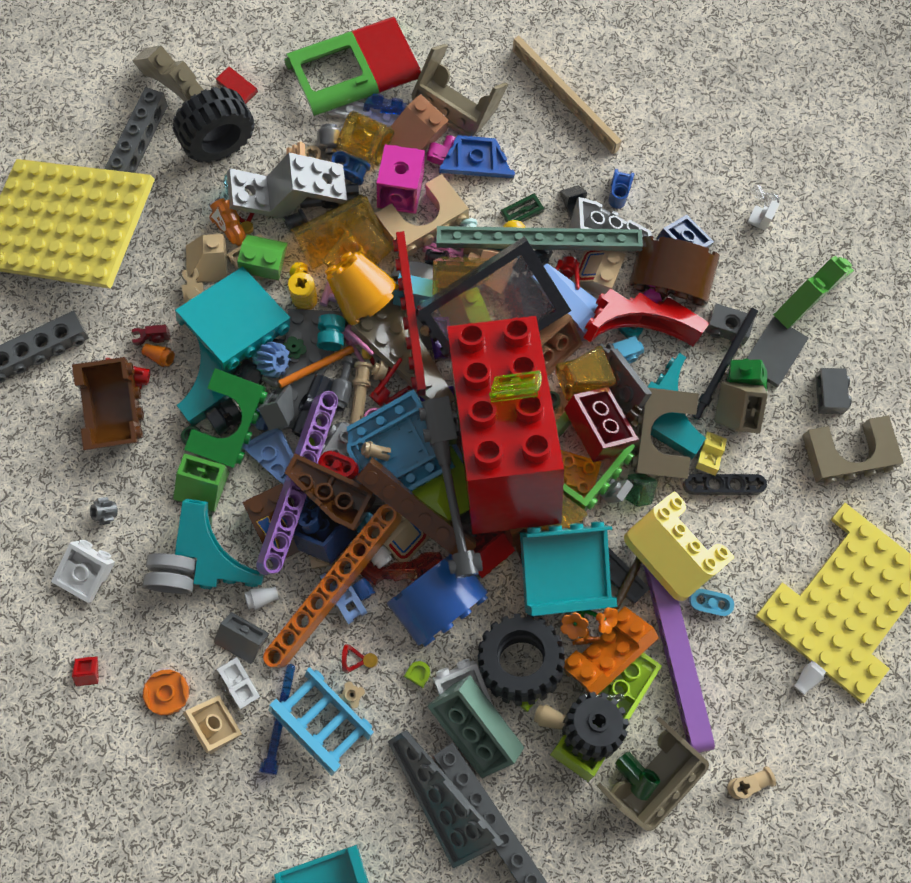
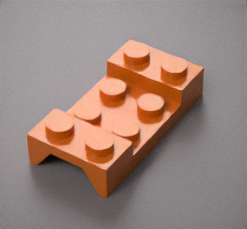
M626 606L618 612V621L616 626L612 628L611 633H603L600 636V640L593 642L585 651L580 653L576 650L565 660L564 672L566 675L576 679L588 693L596 692L597 696L659 638L654 627Z

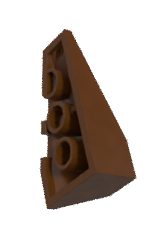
M296 453L284 472L334 522L353 531L366 518L376 499V495L364 485Z

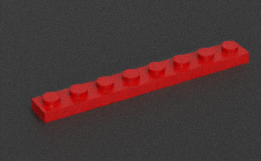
M400 231L396 232V240H392L394 253L398 252L395 266L396 272L400 271L401 278H398V289L403 291V297L400 298L401 310L406 312V317H403L404 330H408L409 337H405L407 350L411 349L412 356L408 357L409 370L413 369L414 377H411L412 390H416L418 396H425L426 385L405 232Z

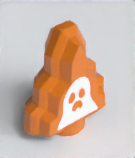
M222 198L210 205L213 211L210 214V220L217 225L219 230L225 233L232 244L241 246L246 235L240 224L237 211L230 209V200Z

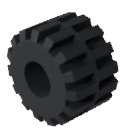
M590 692L587 697L584 695L580 696L572 704L563 720L565 724L562 728V735L567 736L564 742L567 747L570 745L574 747L572 753L575 756L579 752L583 754L582 760L589 761L591 757H594V762H598L603 757L609 758L620 747L627 736L628 731L625 729L629 723L628 719H623L626 711L623 707L617 708L616 705L619 701L615 698L609 701L607 699L608 694L601 693L599 697H596V692Z

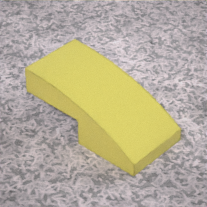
M707 431L706 439L699 453L696 469L716 476L721 457L725 451L727 439Z

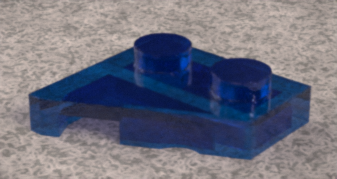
M373 94L365 101L363 111L369 112L370 108L380 110V113L400 115L408 103H404L400 98H392L390 100L384 98L381 94Z

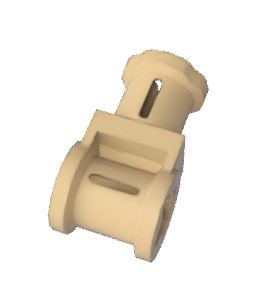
M765 766L760 772L730 780L727 790L732 798L745 799L762 788L776 786V779L772 770ZM740 785H743L744 789H742L741 792H738L737 788Z

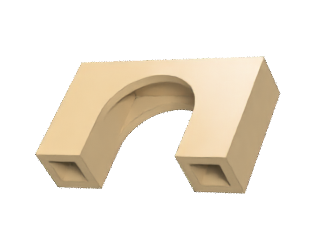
M442 174L425 184L426 195L439 212L437 218L431 223L423 226L412 225L402 218L392 204L375 213L376 224L392 246V240H396V232H405L408 256L416 253L424 245H430L435 240V237H437V226H460L463 220L469 219V208Z

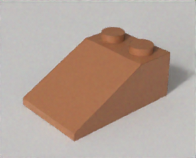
M420 94L403 110L381 137L379 143L383 147L386 144L426 151L430 143L436 142L447 131L449 120Z

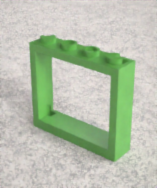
M566 412L556 421L558 437L571 425ZM632 444L621 451L618 458L585 498L564 484L563 501L582 515L587 509L591 510L598 502L596 498L608 491L610 487L609 482L612 479L617 480L623 471L621 468L624 464H630L635 456L633 454L635 445Z

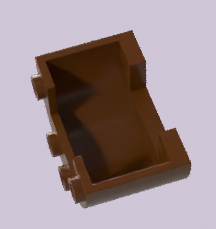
M643 236L642 251H637L629 285H632L633 289L644 292L645 289L652 287L656 288L655 292L676 293L675 297L681 299L688 298L693 300L692 304L698 306L708 304L720 255L715 251L710 254L708 253L709 248L683 240L667 237L653 240V236Z
M125 357L72 364L74 384L81 391L85 428L81 429L83 450L139 442L143 438L141 420H144V411L142 407H139L138 399H141L142 396L140 387L135 385L133 363H128Z

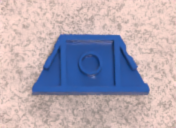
M457 135L439 168V173L497 178H514L515 172L508 166L506 162L507 157L500 150V145L496 138Z

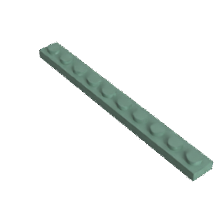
M437 226L436 239L437 248L505 249L524 236L531 247L537 250L642 251L643 247L642 230Z

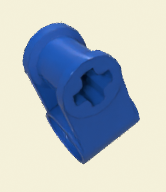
M337 151L332 155V162L344 163L345 179L352 183H358V185L363 184V177L371 168L367 161L344 151Z
M618 169L614 170L608 199L611 207L620 209L625 206L634 173L627 174L619 172Z

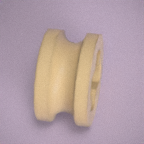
M317 146L305 148V156L309 157V154L312 153L316 155V159L322 160L321 151Z

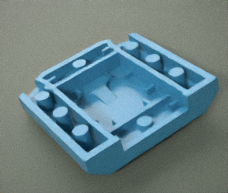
M414 390L347 426V452L350 458L358 464V473L372 458H365L361 454L364 442L372 441L375 445L391 448V453H387L390 455L388 461L374 459L387 468L411 492L443 474L433 448L430 446V442L425 443L423 429H427L426 421L420 420L419 408H423ZM452 458L450 465L451 469L455 468V464Z

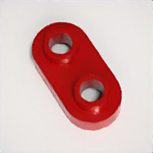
M334 451L324 452L318 461L319 465L351 480L359 472V466L352 458Z

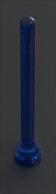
M288 664L286 667L279 699L280 703L282 701L285 702L290 696L295 672L294 664ZM276 718L267 758H264L259 768V772L277 775L279 766L277 765L278 760H276L283 728V725Z

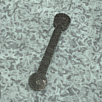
M219 679L216 685L218 688H221L236 714V721H243L244 714L240 713L225 687L224 680Z
M582 692L580 696L584 695L585 697H587L588 694L586 692ZM624 694L607 696L608 700L613 698L617 701L625 700Z

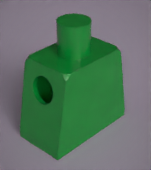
M733 359L730 361L727 369V382L763 385L767 391V369L762 360Z

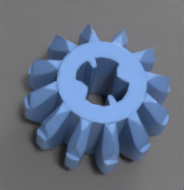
M267 342L265 345H261V351L257 352L258 359L255 360L258 363L256 369L260 370L261 374L266 377L279 378L280 375H285V369L289 368L288 361L291 360L288 358L289 351L286 350L284 345L276 342Z

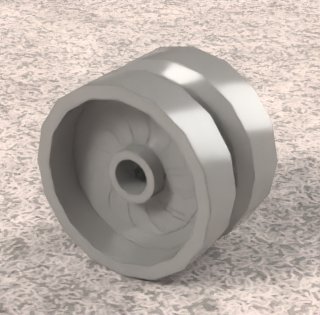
M149 554L147 555L146 567L153 572L144 575L142 587L157 592L190 594L193 592L194 581L188 576L195 573L197 561L181 555Z

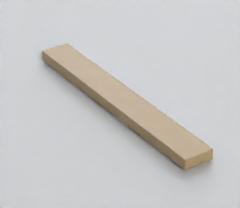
M519 35L514 38L512 51L612 154L619 151L622 140Z

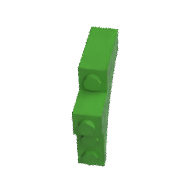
M836 256L830 258L773 315L787 329L794 326L817 302L854 272L851 268L852 264L845 258Z

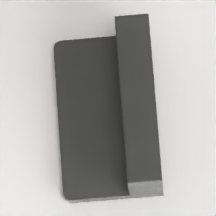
M231 612L220 623L214 643L252 664L259 648L267 640L269 633Z

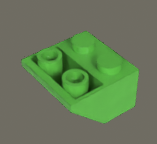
M184 453L176 473L173 500L183 502L185 499L208 502V510L215 512L229 475L226 465Z

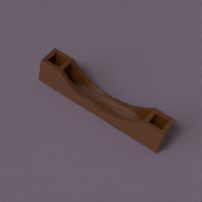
M372 457L360 471L356 480L450 554L458 553L452 521L424 503L387 468ZM463 529L467 551H473L477 546V539Z

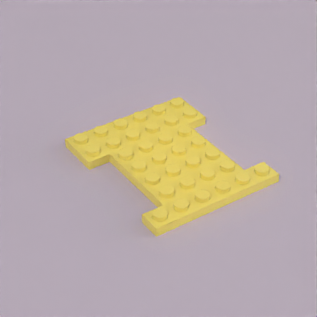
M844 503L831 518V521L844 530L847 535L799 596L782 582L755 617L810 662L814 661L826 671L825 674L860 703H865L890 669L873 656L872 653L911 602V554L848 504Z

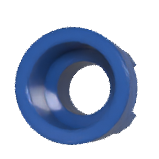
M367 577L359 580L352 586L361 601H365L375 594Z

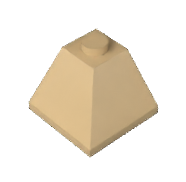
M224 234L202 235L186 245V270L188 277L194 276L195 268L199 271L197 283L219 282L228 276L227 243Z

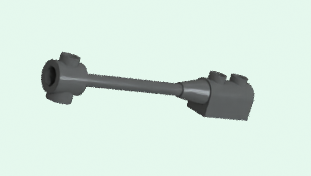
M449 396L433 398L422 403L423 408H419V416L421 421H426L427 429H423L425 443L430 442V446L433 448L438 463L442 468L458 553L453 554L452 560L448 561L450 574L455 573L456 578H465L479 574L478 571H483L480 553H474L472 550L467 551L450 467V445L456 444L457 435Z

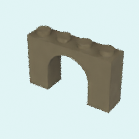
M648 388L652 395L643 406L641 413L637 416L636 421L639 422V433L636 436L639 440L634 443L637 448L636 455L631 460V467H634V472L688 479L690 457L661 453L653 445L650 433L654 421L665 413L676 412L696 415L699 394Z
M889 415L870 418L862 424L869 449L867 459L864 462H850L840 456L835 448L829 426L809 429L802 436L815 482H823L824 485L837 482L836 479L844 478V481L856 479L857 475L864 474V477H871L877 475L879 471H884L885 474L897 471V467L902 465L904 461Z

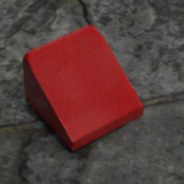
M98 656L74 660L72 678L75 686L98 684Z

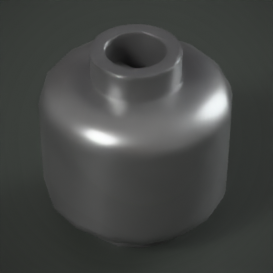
M336 124L322 125L317 131L318 148L325 151L327 155H333L342 149V130Z

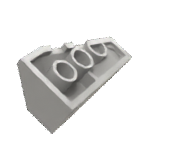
M578 197L569 228L642 230V237L652 236L650 230L632 220L628 222L618 217L619 213L615 211L610 213L602 208V204L581 197Z

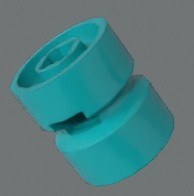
M336 314L320 315L318 317V330L320 332L317 334V347L326 351L342 350L344 348V335L342 332L345 331V318Z

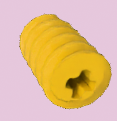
M304 272L293 274L288 280L292 303L297 309L312 310L318 300L313 278Z

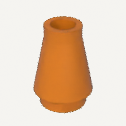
M146 343L142 348V355L148 357L161 367H169L174 361L175 353L169 347Z

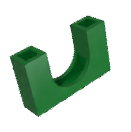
M215 368L207 389L229 396L238 403L242 412L240 427L234 434L226 438H217L192 429L184 450L235 468L237 464L241 465L245 453L242 450L244 445H248L253 434L250 432L252 424H257L260 412H257L259 405L265 402L268 392H265L266 387Z

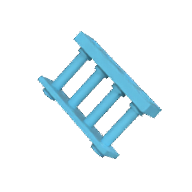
M309 667L305 673V677L308 680L285 702L282 701L280 703L275 699L269 705L268 711L333 776L341 766L338 763L340 761L339 758L362 735L369 740L374 732L371 730L372 725L365 718L361 720L324 682L323 675L318 670L313 671ZM315 686L324 696L304 716L296 719L290 713L292 711L291 708ZM331 702L340 712L317 735L314 734L312 736L306 730L308 728L307 724ZM347 719L356 729L333 752H328L322 746L324 744L323 741Z

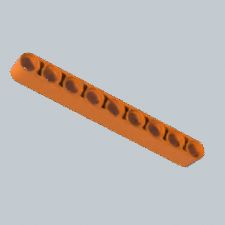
M388 504L382 505L265 650L263 659L266 665L283 668L291 661L398 527L402 520L401 514ZM390 511H393V518L389 521H386V514ZM379 528V536L372 539L373 530ZM361 546H365V553L362 556H358V549ZM350 563L351 571L345 574L344 567ZM336 581L337 588L331 592L330 584ZM318 599H322L323 605L317 610L316 602ZM307 616L309 619L308 625L303 627L302 619ZM293 634L294 642L291 645H289L287 641L289 635ZM279 652L280 659L275 663L273 660L274 654Z

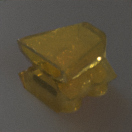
M352 111L347 115L337 139V147L376 166H380L385 144L390 145L394 129L386 127L387 125L356 111Z
M596 346L577 359L562 362L555 366V374L567 401H570L575 394L611 387L616 383L615 376L602 346Z

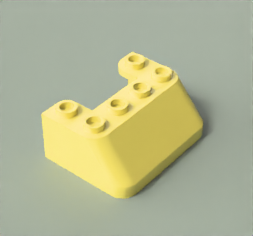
M674 491L625 533L624 541L675 600L685 601L727 565L734 556L725 546L720 544L714 545L708 551L679 520L678 517L685 511L686 506L682 498Z

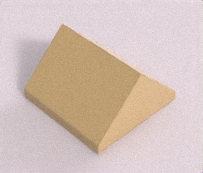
M216 696L183 712L202 747L208 754H213L242 735L220 696Z

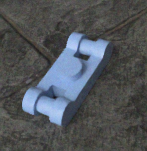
M326 573L320 575L321 580L324 578ZM331 583L330 591L333 592L336 590L337 584L333 586ZM350 585L336 603L348 625L354 622L353 619L359 615L367 614L365 607ZM353 602L356 607L348 611L346 606Z

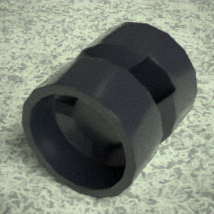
M231 397L221 402L219 408L213 407L205 412V415L219 436L227 432L230 425L236 426L242 421V414ZM229 413V416L225 419L223 415Z

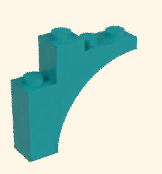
M199 340L201 360L198 376L190 392L177 404L178 409L191 426H195L207 417L205 415L206 411L213 407L219 408L220 403L229 398V396L207 389L214 369L216 368L221 371L222 369L221 364ZM239 363V365L235 369H229L226 372L233 375L240 367L241 363Z
M679 353L676 359L672 357L665 367L668 369L665 375L661 373L656 383L651 381L648 388L678 391L679 375L686 356ZM669 412L659 416L654 421L650 433L651 436L675 451L690 457V460L694 458L706 439L695 429L684 413Z
M185 499L181 507L175 555L192 559L197 558L193 584L199 585V588L212 589L218 585L220 579H223L222 582L227 584L243 582L248 587L262 585L265 575L232 558L217 541L209 521L208 502Z

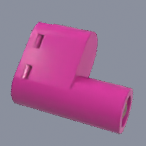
M447 135L443 145L435 142L430 143L426 160L441 165L456 138Z

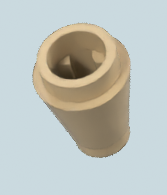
M547 704L544 706L539 705L534 715V722L538 723L541 727L562 730L565 724L563 723L565 715Z

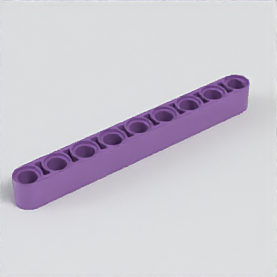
M325 391L314 398L295 450L296 454L317 464L338 405V398L335 393ZM322 398L328 402V407L323 404ZM316 418L320 419L321 426L317 425ZM309 437L313 438L314 446L309 443ZM286 476L256 563L257 570L262 575L278 573L282 569L307 496L288 476ZM288 497L294 500L293 507L288 504ZM282 517L287 520L286 528L281 525ZM274 538L280 541L279 549L274 546ZM267 559L273 562L271 570L266 566Z
M643 564L686 741L699 753L714 750V738L679 601L675 600Z

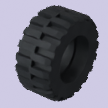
M213 87L211 90L205 89L201 91L198 95L194 94L190 100L185 101L182 107L176 111L172 128L189 158L201 163L203 161L212 163L214 160L217 162L224 157H230L232 153L238 152L240 147L245 146L248 139L252 136L255 123L250 110L237 91L226 87H221L220 89Z
M521 613L514 614V618L510 619L508 616H504L499 624L495 621L490 625V632L488 630L482 635L483 641L479 642L478 665L486 688H490L491 694L496 698L502 697V701L509 704L510 701H515L516 706H522V702H528L529 705H533L535 700L539 698L541 701L545 700L549 692L553 693L557 689V683H560L563 677L565 653L560 636L556 635V630L552 625L546 626L544 619L539 618L537 621L534 620V616L528 614L526 617H521ZM528 643L539 649L542 653L543 662L535 673L518 677L502 669L500 664L501 654L507 647L513 644Z

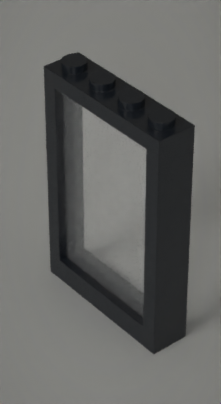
M524 236L418 305L419 313L416 315L423 325H428L430 328L428 331L434 342L439 341L442 346L440 351L447 359L450 357L447 326L536 316L538 328L541 331L571 312V309Z

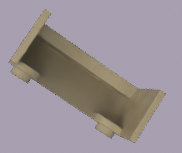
M442 44L432 47L412 92V100L420 94L423 95L449 120L448 126L463 136H475L496 112L509 84L505 82L493 87L490 94L481 97L478 104L447 85L450 79V72L446 66L441 64L448 45Z
M660 716L656 720L666 728L658 737V746L662 750L646 767L659 776L660 783L647 801L637 798L631 792V784L627 780L615 783L611 791L600 782L597 784V787L619 811L646 831H652L658 827L709 768V762Z

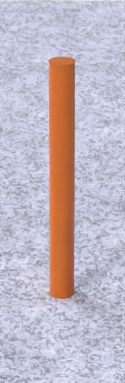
M349 345L278 380V385L280 388H283L342 359L344 356L354 353V349Z

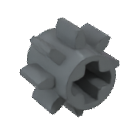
M108 497L97 498V501H94V504L90 506V516L92 520L99 521V525L110 524V521H114V518L117 517V505L115 502L109 501Z

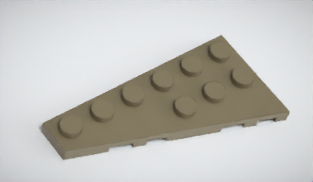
M393 297L373 316L370 317L368 315L367 317L360 318V322L352 325L350 330L390 368L401 358L402 362L395 372L412 388L411 377H414L413 369L409 370L408 357H412L411 349L407 350L405 337H409L408 330H404L403 317H406V313L404 310H401V306L393 304ZM419 337L426 385V395L421 397L426 401L449 396L451 405L455 401V397Z

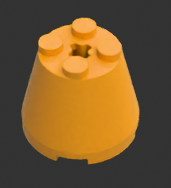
M349 251L340 258L342 260L336 266H330L325 273L343 317L350 325H356L360 322V318L367 317L368 315L371 317L381 310L394 297L392 295L393 290H397L399 287L393 278L360 252L352 254Z

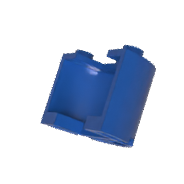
M452 554L440 561L386 603L418 646L423 644L426 647L435 640L434 635L439 631H442L444 634L454 626L452 622L456 618L460 617L462 620L472 612L470 607L475 603L479 606L488 599L486 596L488 591L476 575L456 578L455 573L450 574L448 561L452 560Z

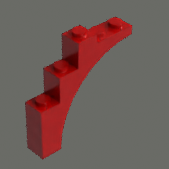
M610 288L606 294L602 293L595 303L598 306L594 312V319L591 317L586 324L585 329H587V332L583 338L591 342L598 335L608 330L620 327H640L666 333L694 347L710 323L669 296L664 302L659 301L657 304L642 293L628 300Z

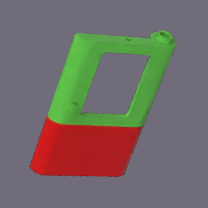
M394 16L286 53L287 58H284L287 70L291 69L294 72L314 116L417 80L421 73L419 64ZM350 48L363 74L333 86L313 91L301 65Z

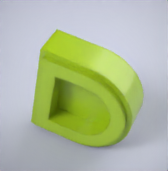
M416 661L410 665L404 677L419 687L424 688L430 677V668L425 662Z

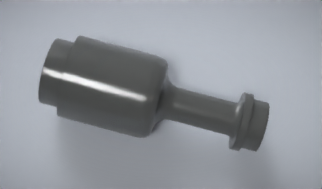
M350 356L343 357L341 361L343 365L341 376L334 379L330 391L335 393L338 398L336 411H344L350 400L353 385L348 379L351 368L354 367L356 361L355 358Z

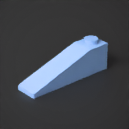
M545 264L546 271L571 309V312L567 314L572 316L581 340L588 341L583 338L587 332L585 326L591 317L594 319V312L598 306L595 304L597 299L581 287L577 290L574 282L549 264ZM532 275L531 278L534 280V282L537 284V286L549 300V298L545 294L544 290L540 286L535 276Z

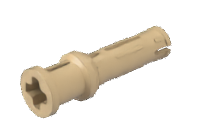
M355 362L354 364L356 372L355 379L352 380L354 395L350 425L364 416L367 389L371 386L369 381L370 370L373 369V365L367 362Z

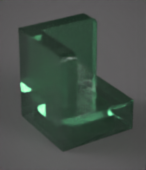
M642 473L629 474L627 480L633 484V487L624 499L637 507L652 504L658 481Z

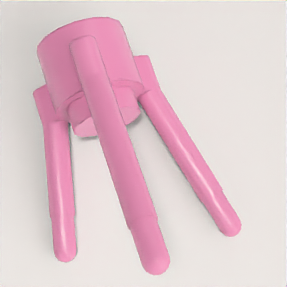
M349 324L345 327V331L342 332L346 339L345 343L353 347L354 354L360 362H365L354 345L359 344L370 355H373L374 352L350 330L352 325Z

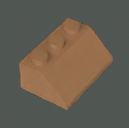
M569 314L564 315L539 331L547 377L583 345L573 318Z

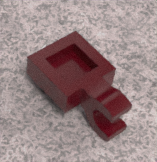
M166 324L145 326V329H132L133 335H140L138 339H132V343L136 346L144 344L148 339L154 343L170 340V331Z

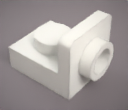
M772 200L769 207L764 206V208L755 206L748 219V223L765 231L772 221L779 203Z

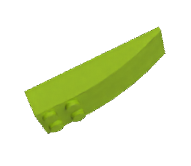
M642 653L596 697H599L601 693L608 694L607 699L609 701L615 698L619 701L616 705L617 708L623 707L626 711L623 719H628L629 721L662 665L645 653ZM562 735L550 756L589 782L596 775L605 757L598 762H594V757H591L589 761L582 760L583 754L579 752L575 756L572 753L574 747L572 745L567 747L564 742L567 736Z

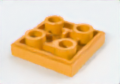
M561 450L564 465V484L585 498L596 484L601 462H593L590 458Z

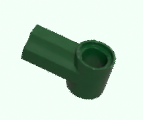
M626 752L617 759L615 767L631 784V792L640 800L647 801L659 785L660 778L654 771L644 768L630 752Z

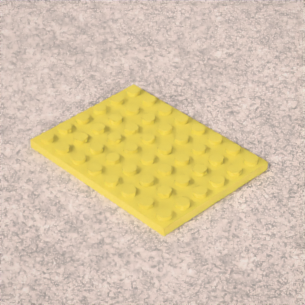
M16 159L0 194V272L111 289L155 179L148 174Z

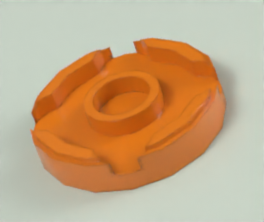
M160 670L153 673L143 688V700L146 707L153 713L161 716L179 712L186 705L189 698V686L186 679L180 673L173 670Z

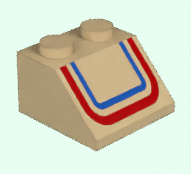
M584 250L579 266L580 287L599 295L602 293L606 294L610 288H613L626 254L619 251Z
M390 511L386 515V521H389L393 518V511ZM402 516L400 524L383 545L391 552L390 555L404 566L430 537ZM379 528L374 529L372 532L375 538L380 534Z

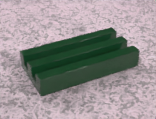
M533 193L501 209L500 214L506 222L512 221V219L524 222L544 212L545 208L536 194ZM534 200V203L519 209L517 212L511 215H508L509 212Z

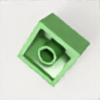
M247 235L241 245L237 261L238 269L243 266L250 275L279 281L288 243Z

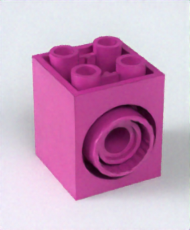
M385 144L376 183L377 208L383 209L392 204L397 211L417 213L424 177L425 150Z

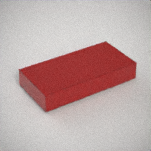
M230 66L216 78V82L222 87L237 91L245 104L258 93V89Z

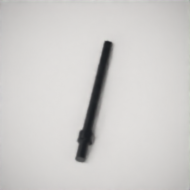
M750 308L704 393H701L698 399L696 415H692L693 418L699 420L706 406L709 407L713 400L711 398L755 319L758 310Z

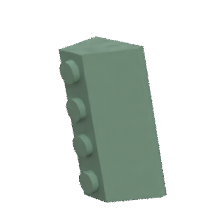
M471 675L451 685L427 706L481 778L515 764L525 748Z

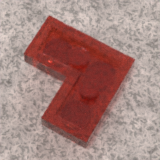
M423 552L411 562H393L382 570L381 573L383 579H393V581L410 579L415 581L443 559L440 552Z

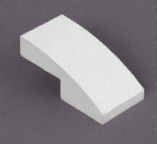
M238 657L217 668L240 709L260 697Z

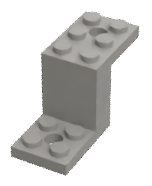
M289 152L268 176L231 168L227 171L230 209L283 219V216H289L307 197L344 204L347 201L342 164ZM322 177L326 178L329 184H327L325 180L322 179ZM245 189L250 190L251 193H252V196H250V195L245 191Z

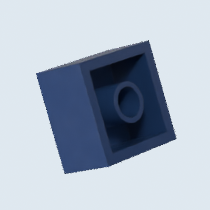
M324 512L322 524L318 531L306 534L298 524L295 528L293 539L299 551L332 564L356 537L358 532L357 529L353 531L334 522Z

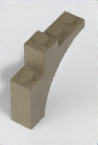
M162 45L145 48L132 60L144 76L159 81L184 102L190 100L194 94L198 95L204 90L196 81V75L184 61L175 62Z

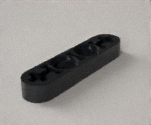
M690 474L688 479L684 480L683 488L685 492L691 495H759L767 488V481L764 476L759 474H716V476L712 474ZM703 479H705L704 485H698L695 489H693L691 485H688V483H690L692 480H694V483L701 484L703 482ZM711 479L717 480L720 488L717 490L710 488L709 481ZM731 480H738L741 488L734 490L730 486ZM755 480H757L758 484H761L758 489L754 485H749L746 488V484H752Z

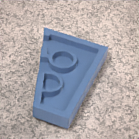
M276 428L268 430L250 440L249 444H245L243 449L284 485L287 476L284 472L294 453L282 430Z

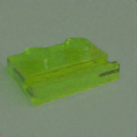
M541 371L495 376L491 387L492 392L489 393L491 402L537 397V391H539L542 382Z

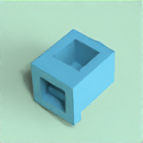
M636 336L613 343L614 348L620 351L629 364L638 360L639 355L644 353V347L640 341L638 342Z

